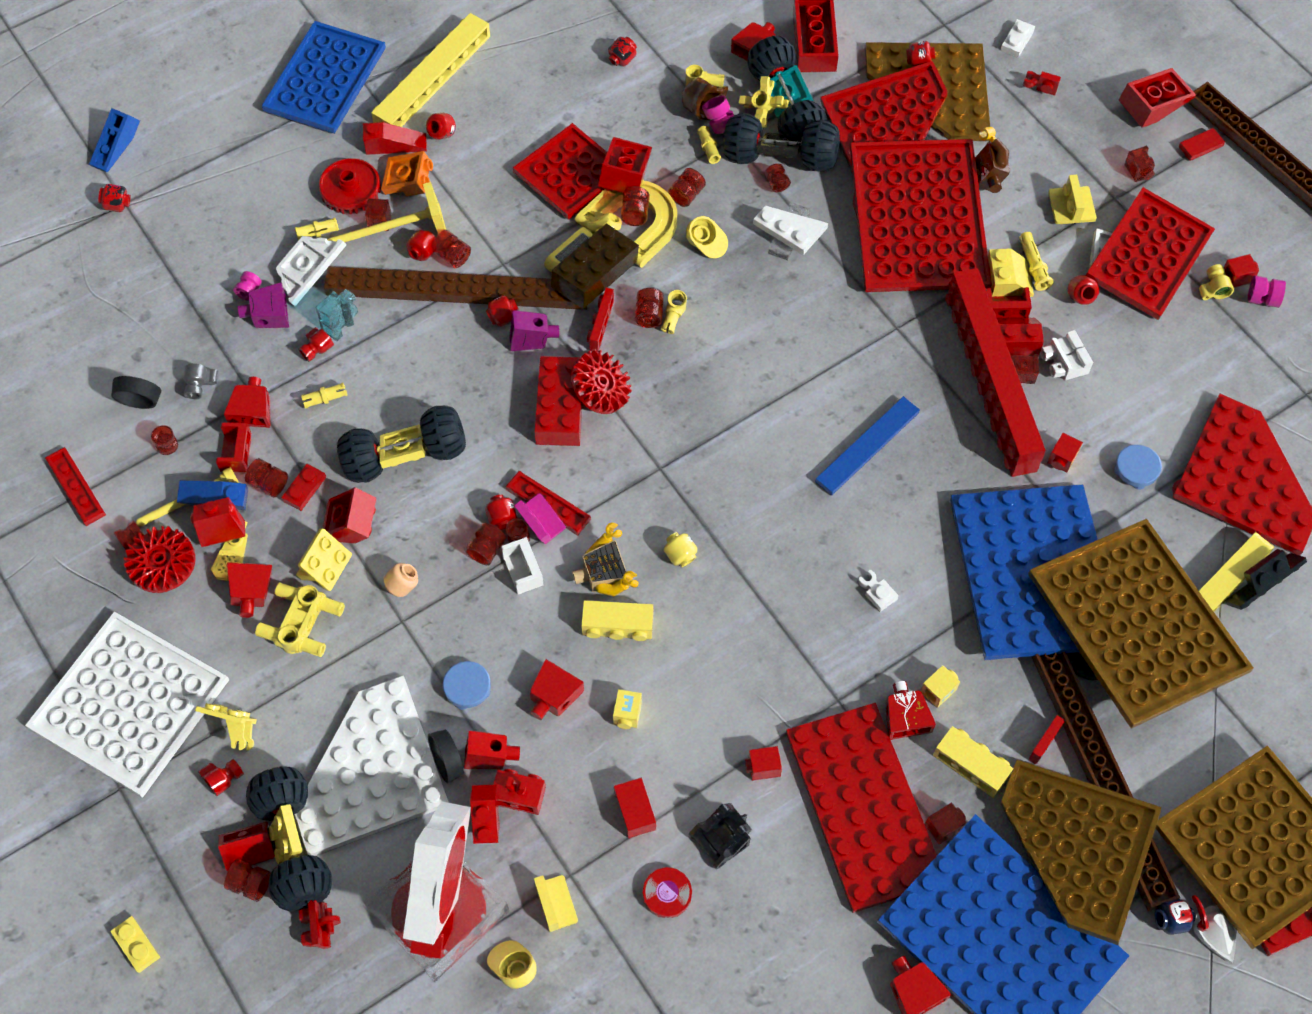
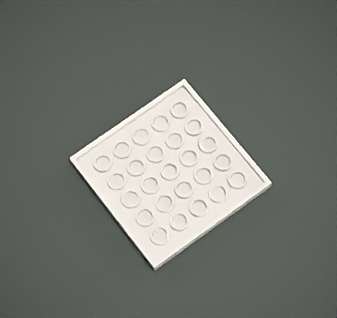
M114 612L25 726L143 798L204 715V713L195 711L196 706L205 707L206 703L212 704L229 681V678Z

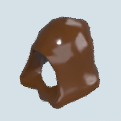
M697 77L682 91L683 107L696 115L699 120H710L706 118L702 106L716 96L723 95L726 97L728 86H714L706 80Z

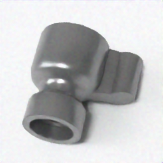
M192 363L186 365L184 382L187 386L184 390V396L189 399H200L203 391L201 386L215 385L217 383L218 371L216 369H207L200 364Z

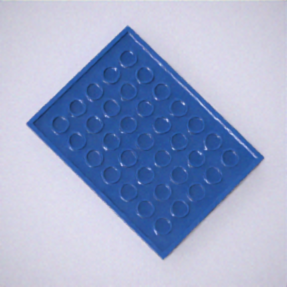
M1084 485L951 495L950 502L984 660L1035 656V654L1041 656L1045 653L1046 655H1052L1054 653L1062 654V652H1079L1028 573L1029 570L1098 540Z
M976 814L877 921L919 963H925L947 990L973 1014H1081L1130 956L1119 945L1068 928L1037 870Z

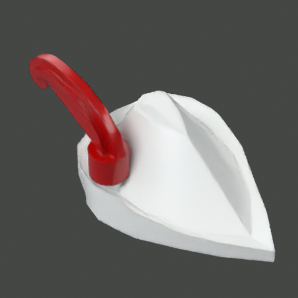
M1193 895L1192 900L1198 910L1195 922L1193 923L1195 934L1209 949L1232 964L1235 955L1237 930L1217 905L1208 906L1204 909L1199 898Z

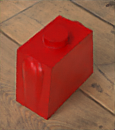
M229 497L193 506L190 520L197 532L201 548L246 537L245 520Z

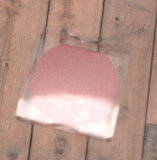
M412 859L401 873L386 882L364 904L370 914L424 972L436 982L509 912V908L505 900L463 861L459 897L453 908L455 910L453 933L441 958L410 953L411 940L403 939L411 883Z

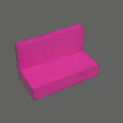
M540 493L527 503L520 500L514 505L544 544H547L566 529L565 524Z

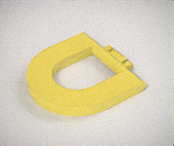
M644 180L638 197L627 196L621 192L604 189L575 217V221L590 231L587 227L589 223L598 220L606 213L614 214L620 207L626 204L639 203L649 207L655 215V220L634 241L639 245L638 258L635 264L641 268L671 240L677 227V207L673 198L662 187Z

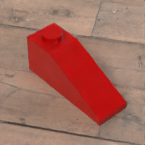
M384 122L363 123V142L366 155L427 152V135L424 132Z

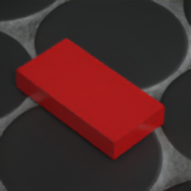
M1212 128L1180 142L1179 148L1191 161L1223 147L1225 141Z
M1058 715L1055 717L1028 759L1033 764L1039 762L1061 729L1064 719Z

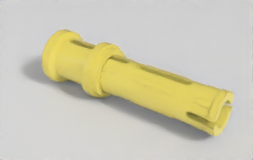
M1024 232L1019 236V240L1030 265L1029 273L1035 280V289L1038 291L1047 290L1053 285V279L1049 277L1047 272L1048 266L1041 260L1032 233Z

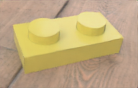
M133 916L110 931L138 973L161 958Z

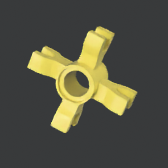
M761 76L760 90L756 91L752 97L740 96L739 104L744 105V108H757L755 117L760 120L762 128L767 127V114L772 113L775 108L787 109L789 101L784 100L783 96L771 97L775 82L770 80L768 76Z

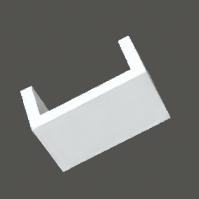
M527 537L501 546L502 556L517 594L544 585L541 571Z

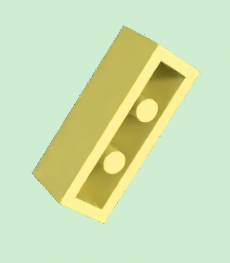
M584 600L582 635L589 638L610 637L614 640L633 638L636 641H645L652 639L653 604Z
M953 726L938 744L933 754L938 760L992 798L995 797L1014 769L1007 760L1002 757H996L984 744L976 743L969 738V735L964 730L956 729Z

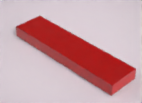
M65 447L45 457L85 526L106 516Z
M518 471L505 486L508 492L526 503L537 494H542L565 524L566 529L577 536L591 520L589 514L521 471Z

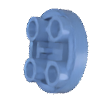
M1130 445L1119 453L1115 462L1114 472L1124 482L1141 490L1157 480L1161 473L1162 464L1157 453L1149 447Z
M464 661L453 665L446 672L443 679V690L446 698L460 710L478 706L489 697L491 692L488 672L483 666L475 662Z

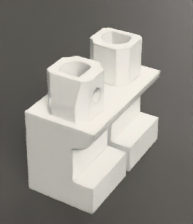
M1075 330L1067 332L1065 337L1059 339L1052 338L1050 344L1043 347L1040 352L1043 361L1054 360L1055 363L1050 364L1049 367L1053 378L1063 376L1064 380H1069L1089 374L1093 364L1091 357L1085 347H1083V343Z

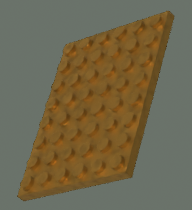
M1147 518L1029 570V577L1131 729L1238 679L1254 669Z

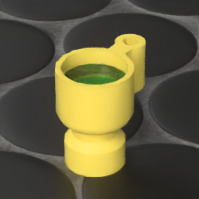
M1216 264L1209 267L1206 273L1211 281L1199 287L1202 299L1208 300L1212 297L1224 299L1232 295L1234 288L1230 278L1225 275L1223 266Z

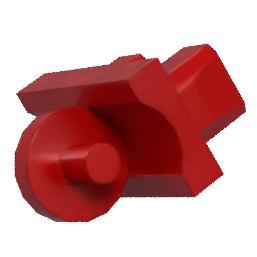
M310 900L308 906L299 910L301 923H310V931L301 934V944L306 947L331 948L330 935L334 934V926L341 923L340 916L333 915L332 908H327V903H317V900L313 902Z

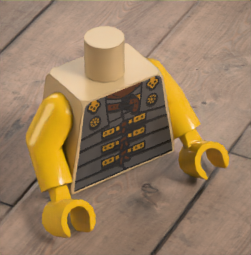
M609 523L606 526V533L598 538L582 556L584 568L572 571L575 584L589 581L592 592L609 596H616L628 589L629 586L633 588L638 586V581L632 580L637 574L632 571H626L616 540L613 541L612 539L613 537L619 538L622 536L621 530L617 529L613 533L618 524Z

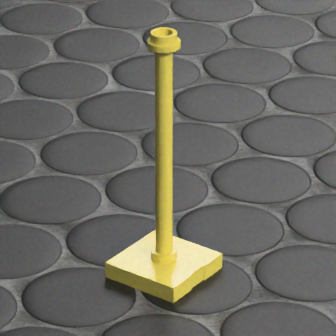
M431 182L423 184L429 207H426V210L328 238L327 240L337 241L340 239L345 243L429 218V220L433 219L440 240L447 239L448 234L438 199Z

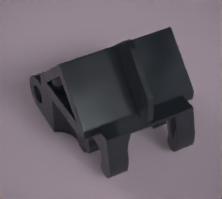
M731 803L721 804L706 821L697 823L688 835L691 839L695 838L713 861V867L717 870L750 845L751 838L748 834L752 829L746 822L747 815H740ZM713 830L724 842L719 847L722 855L717 852L702 831L709 832Z

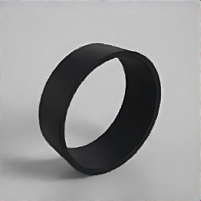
M118 376L113 379L111 396L117 402L129 407L151 409L156 406L162 390L156 384L142 378Z
M446 729L429 733L428 743L433 759L443 780L448 784L464 774L459 752Z

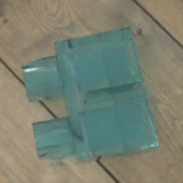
M347 289L339 295L333 291L316 306L321 329L335 341H338L343 336L341 329L344 326L350 327L354 325L353 317L358 313V308L353 304L356 300L355 295Z

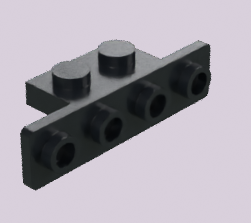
M1276 549L1244 572L1247 585L1225 600L1226 605L1240 610L1247 608L1253 601L1265 595L1268 590L1281 583L1287 576L1299 570L1302 565L1307 563L1306 557L1293 553L1285 555L1284 550Z

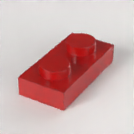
M306 464L281 497L282 501L302 511L326 479V474Z

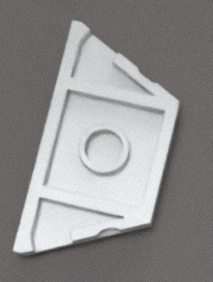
M302 236L276 267L277 273L282 279L281 282L287 291L289 302L293 306L299 303L345 248L346 244L340 239L328 241L326 238L314 239Z

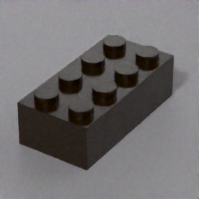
M606 223L552 269L551 287L584 309L605 288H608L637 262L639 245Z

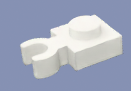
M869 570L867 576L871 579L870 581H865L862 577H859V585L864 589H868L865 596L879 612L898 600L899 595L884 579L878 583L876 574L872 570Z

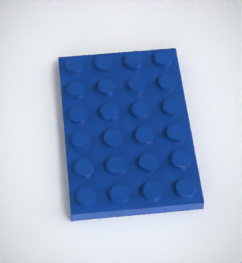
M314 21L262 104L263 111L335 134L386 48L385 42Z

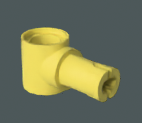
M690 65L686 69L685 84L687 86L692 80L700 77L714 86L723 87L725 75L707 73L699 65Z
M674 290L668 295V304L665 310L666 317L661 327V330L665 333L668 329V334H674L678 318L686 310L687 297L681 290ZM674 300H679L682 302V304L674 305L672 302Z

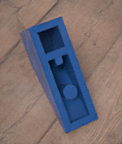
M111 108L89 164L108 172L133 140L140 120Z
M180 480L177 503L199 505L229 497L237 510L246 511L248 487L246 484L233 482Z

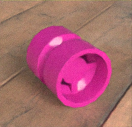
M723 95L716 96L702 106L706 118L711 119L709 124L715 134L724 133L727 121L730 117L734 116L733 111L729 110L730 105L727 98Z
M1254 275L1249 286L1248 302L1254 304L1265 302L1266 306L1279 308L1285 295L1286 282L1278 279L1268 281L1267 277Z

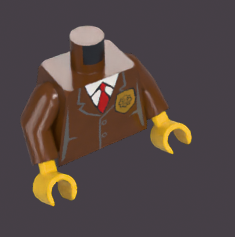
M993 127L984 128L985 131L979 132V138L990 141L975 157L979 190L998 193L1002 190L1001 183L1010 173L1009 150L999 138H995V129Z

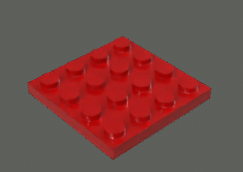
M572 123L515 165L513 173L569 220L604 190V188L598 186L607 151Z

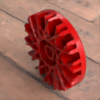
M347 158L338 160L329 165L319 179V191L323 202L325 201L326 206L330 207L331 210L336 208L337 213L341 211L342 214H345L344 210H349V213L352 214L354 210L358 214V208L361 207L365 211V207L370 208V202L375 203V200H378V193H381L378 172L370 163L361 159Z
M597 350L588 351L579 357L572 366L571 383L578 399L590 410L599 414H612L622 408L630 398L627 395L632 392V389H630L632 385H627L626 383L630 377L626 376L628 374L627 371L622 373L620 370L624 364L619 365V360L615 362L611 360L614 355L609 356L608 352L601 355L602 350L598 352Z
M161 526L162 530H157L155 527H152L151 531L146 529L147 534L142 536L141 533H138L139 538H133L135 543L133 545L128 544L129 549H126L127 558L124 557L125 571L131 581L144 591L151 593L171 591L182 585L194 569L196 555L188 537H185L182 531L179 532L178 529L173 531L170 526H167L166 529L164 526Z

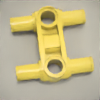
M279 582L275 589L276 596L293 602L281 627L276 628L260 622L256 627L255 635L273 641L277 647L283 648L289 654L301 653L303 651L322 657L326 649L325 643L309 639L308 636L321 611L340 617L345 608L344 603L327 598L324 593L319 592L311 585L296 588ZM309 597H315L312 601L305 602ZM295 637L292 642H286L288 638Z

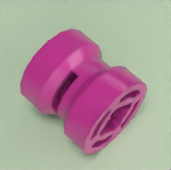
M244 271L240 277V283L235 285L233 291L241 299L249 301V292L258 289L262 281L256 274Z

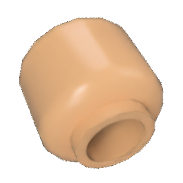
M405 563L394 565L384 577L387 591L397 597L408 595L418 583L416 569L412 565Z

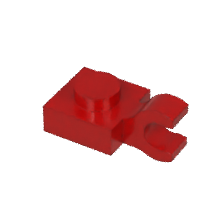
M1027 71L1023 86L1027 88L1037 86V91L1055 96L1061 77L1043 71L1041 75L1033 71Z

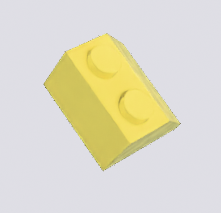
M1011 248L990 249L988 260L992 283L990 287L992 297L1022 296L1024 287H1029L1030 297H1033L1034 293L1028 260Z

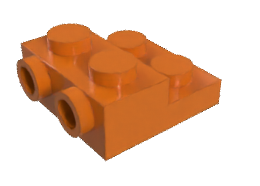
M424 151L388 157L381 188L382 192L385 195L404 192L406 196L425 194L423 184L430 182L428 174L429 171L433 170L432 160L429 159Z

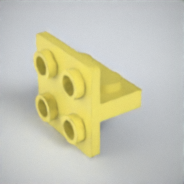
M1077 174L1069 175L1067 183L1063 185V188L1049 189L1048 194L1055 224L1096 221L1097 217L1090 188L1088 186L1080 187Z
M319 529L298 563L300 569L296 576L301 580L316 581L325 590L331 591L351 558L352 553L325 529Z

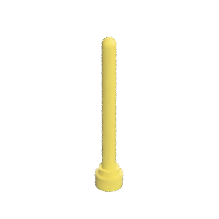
M231 467L223 470L220 477L213 480L239 483ZM176 499L138 518L136 525L142 527L186 504L177 503Z

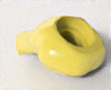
M609 212L598 220L589 223L587 227L593 232L599 230L607 223L616 230H620L622 220L620 217Z

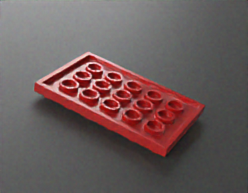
M1143 187L1086 273V276L1095 280L1102 288L1159 320L1215 228Z

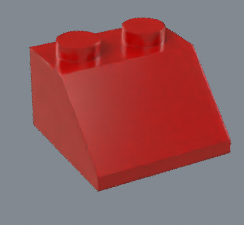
M1035 317L997 318L1011 356L1040 355L1044 343L1042 324Z
M354 487L328 499L322 529H325L338 542L356 544L369 538L372 532L373 515L376 511V497Z

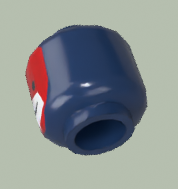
M1180 899L1165 901L1155 911V922L1158 928L1169 935L1190 931L1196 919L1193 908L1187 902Z

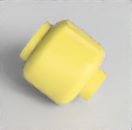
M675 532L666 539L668 543L664 546V552L673 565L684 567L697 558L695 555L697 547L688 534L679 535Z

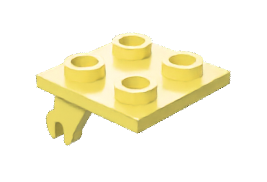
M206 703L205 707L196 706L195 711L226 719L233 749L236 748L238 741L239 750H243L246 747V741L248 742L246 750L253 748L254 741L251 738L252 725L256 724L257 719L250 718V713L241 710H231L226 706Z

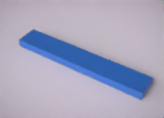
M903 396L816 478L815 482L832 496L916 417L920 409Z

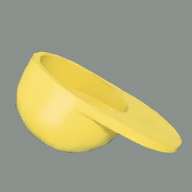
M705 216L696 217L687 225L686 238L688 242L697 247L706 257L715 259L725 254L728 248L727 236L712 219Z
M505 941L498 944L490 951L487 957L489 968L506 986L512 989H519L528 985L536 975V962L533 956L517 941Z

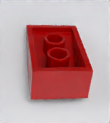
M1170 68L1127 83L1119 98V102L1143 128L1165 118L1194 99L1196 94L1177 72Z
M613 137L602 164L598 186L608 191L614 190L627 196L638 197L652 147Z

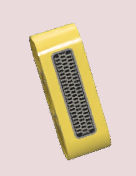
M585 227L580 228L546 258L544 267L552 273V269L588 240L593 233Z

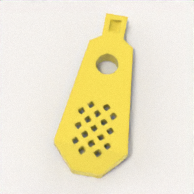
M246 532V537L240 538L238 542L233 543L230 540L224 543L211 568L216 579L228 581L226 572L227 562L243 563L248 537Z

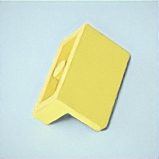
M560 875L545 880L544 876L534 878L549 931L552 932L576 924L578 919L565 877Z

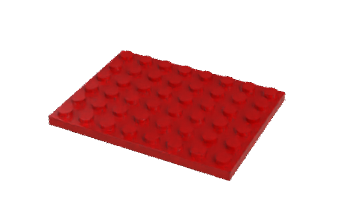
M973 139L851 142L850 152L865 292L949 290V282H951L953 272L974 268L979 269L985 288H990L992 283Z

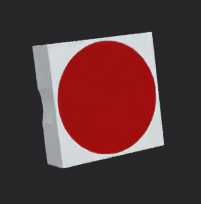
M441 801L430 822L416 840L403 939L434 945L458 901L471 807Z

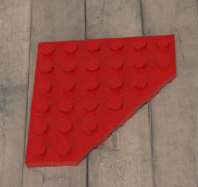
M930 61L821 96L820 102L829 122L836 125L839 129V144L852 171L851 142L924 140L947 97L948 91L934 62Z
M1220 393L1187 463L1179 485L1174 492L1173 498L1248 533L1254 534L1256 532L1268 542L1296 555H1301L1312 531V506L1262 412Z

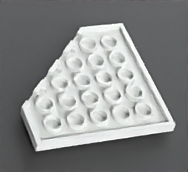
M404 676L358 692L308 784L307 802L303 809L295 814L307 855L316 856L434 812L441 801L449 803Z

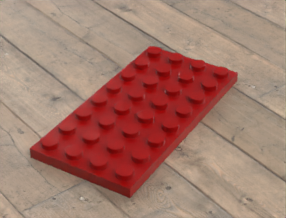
M876 702L786 729L789 744L852 913L898 899L936 858L937 854Z

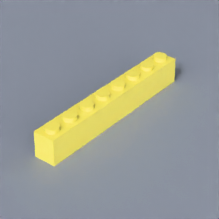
M471 13L465 19H462L459 25L453 31H450L447 37L441 43H438L435 49L425 56L423 61L416 68H413L410 74L400 81L398 86L391 93L387 94L386 98L371 112L373 123L384 122L402 127L490 37L489 23Z

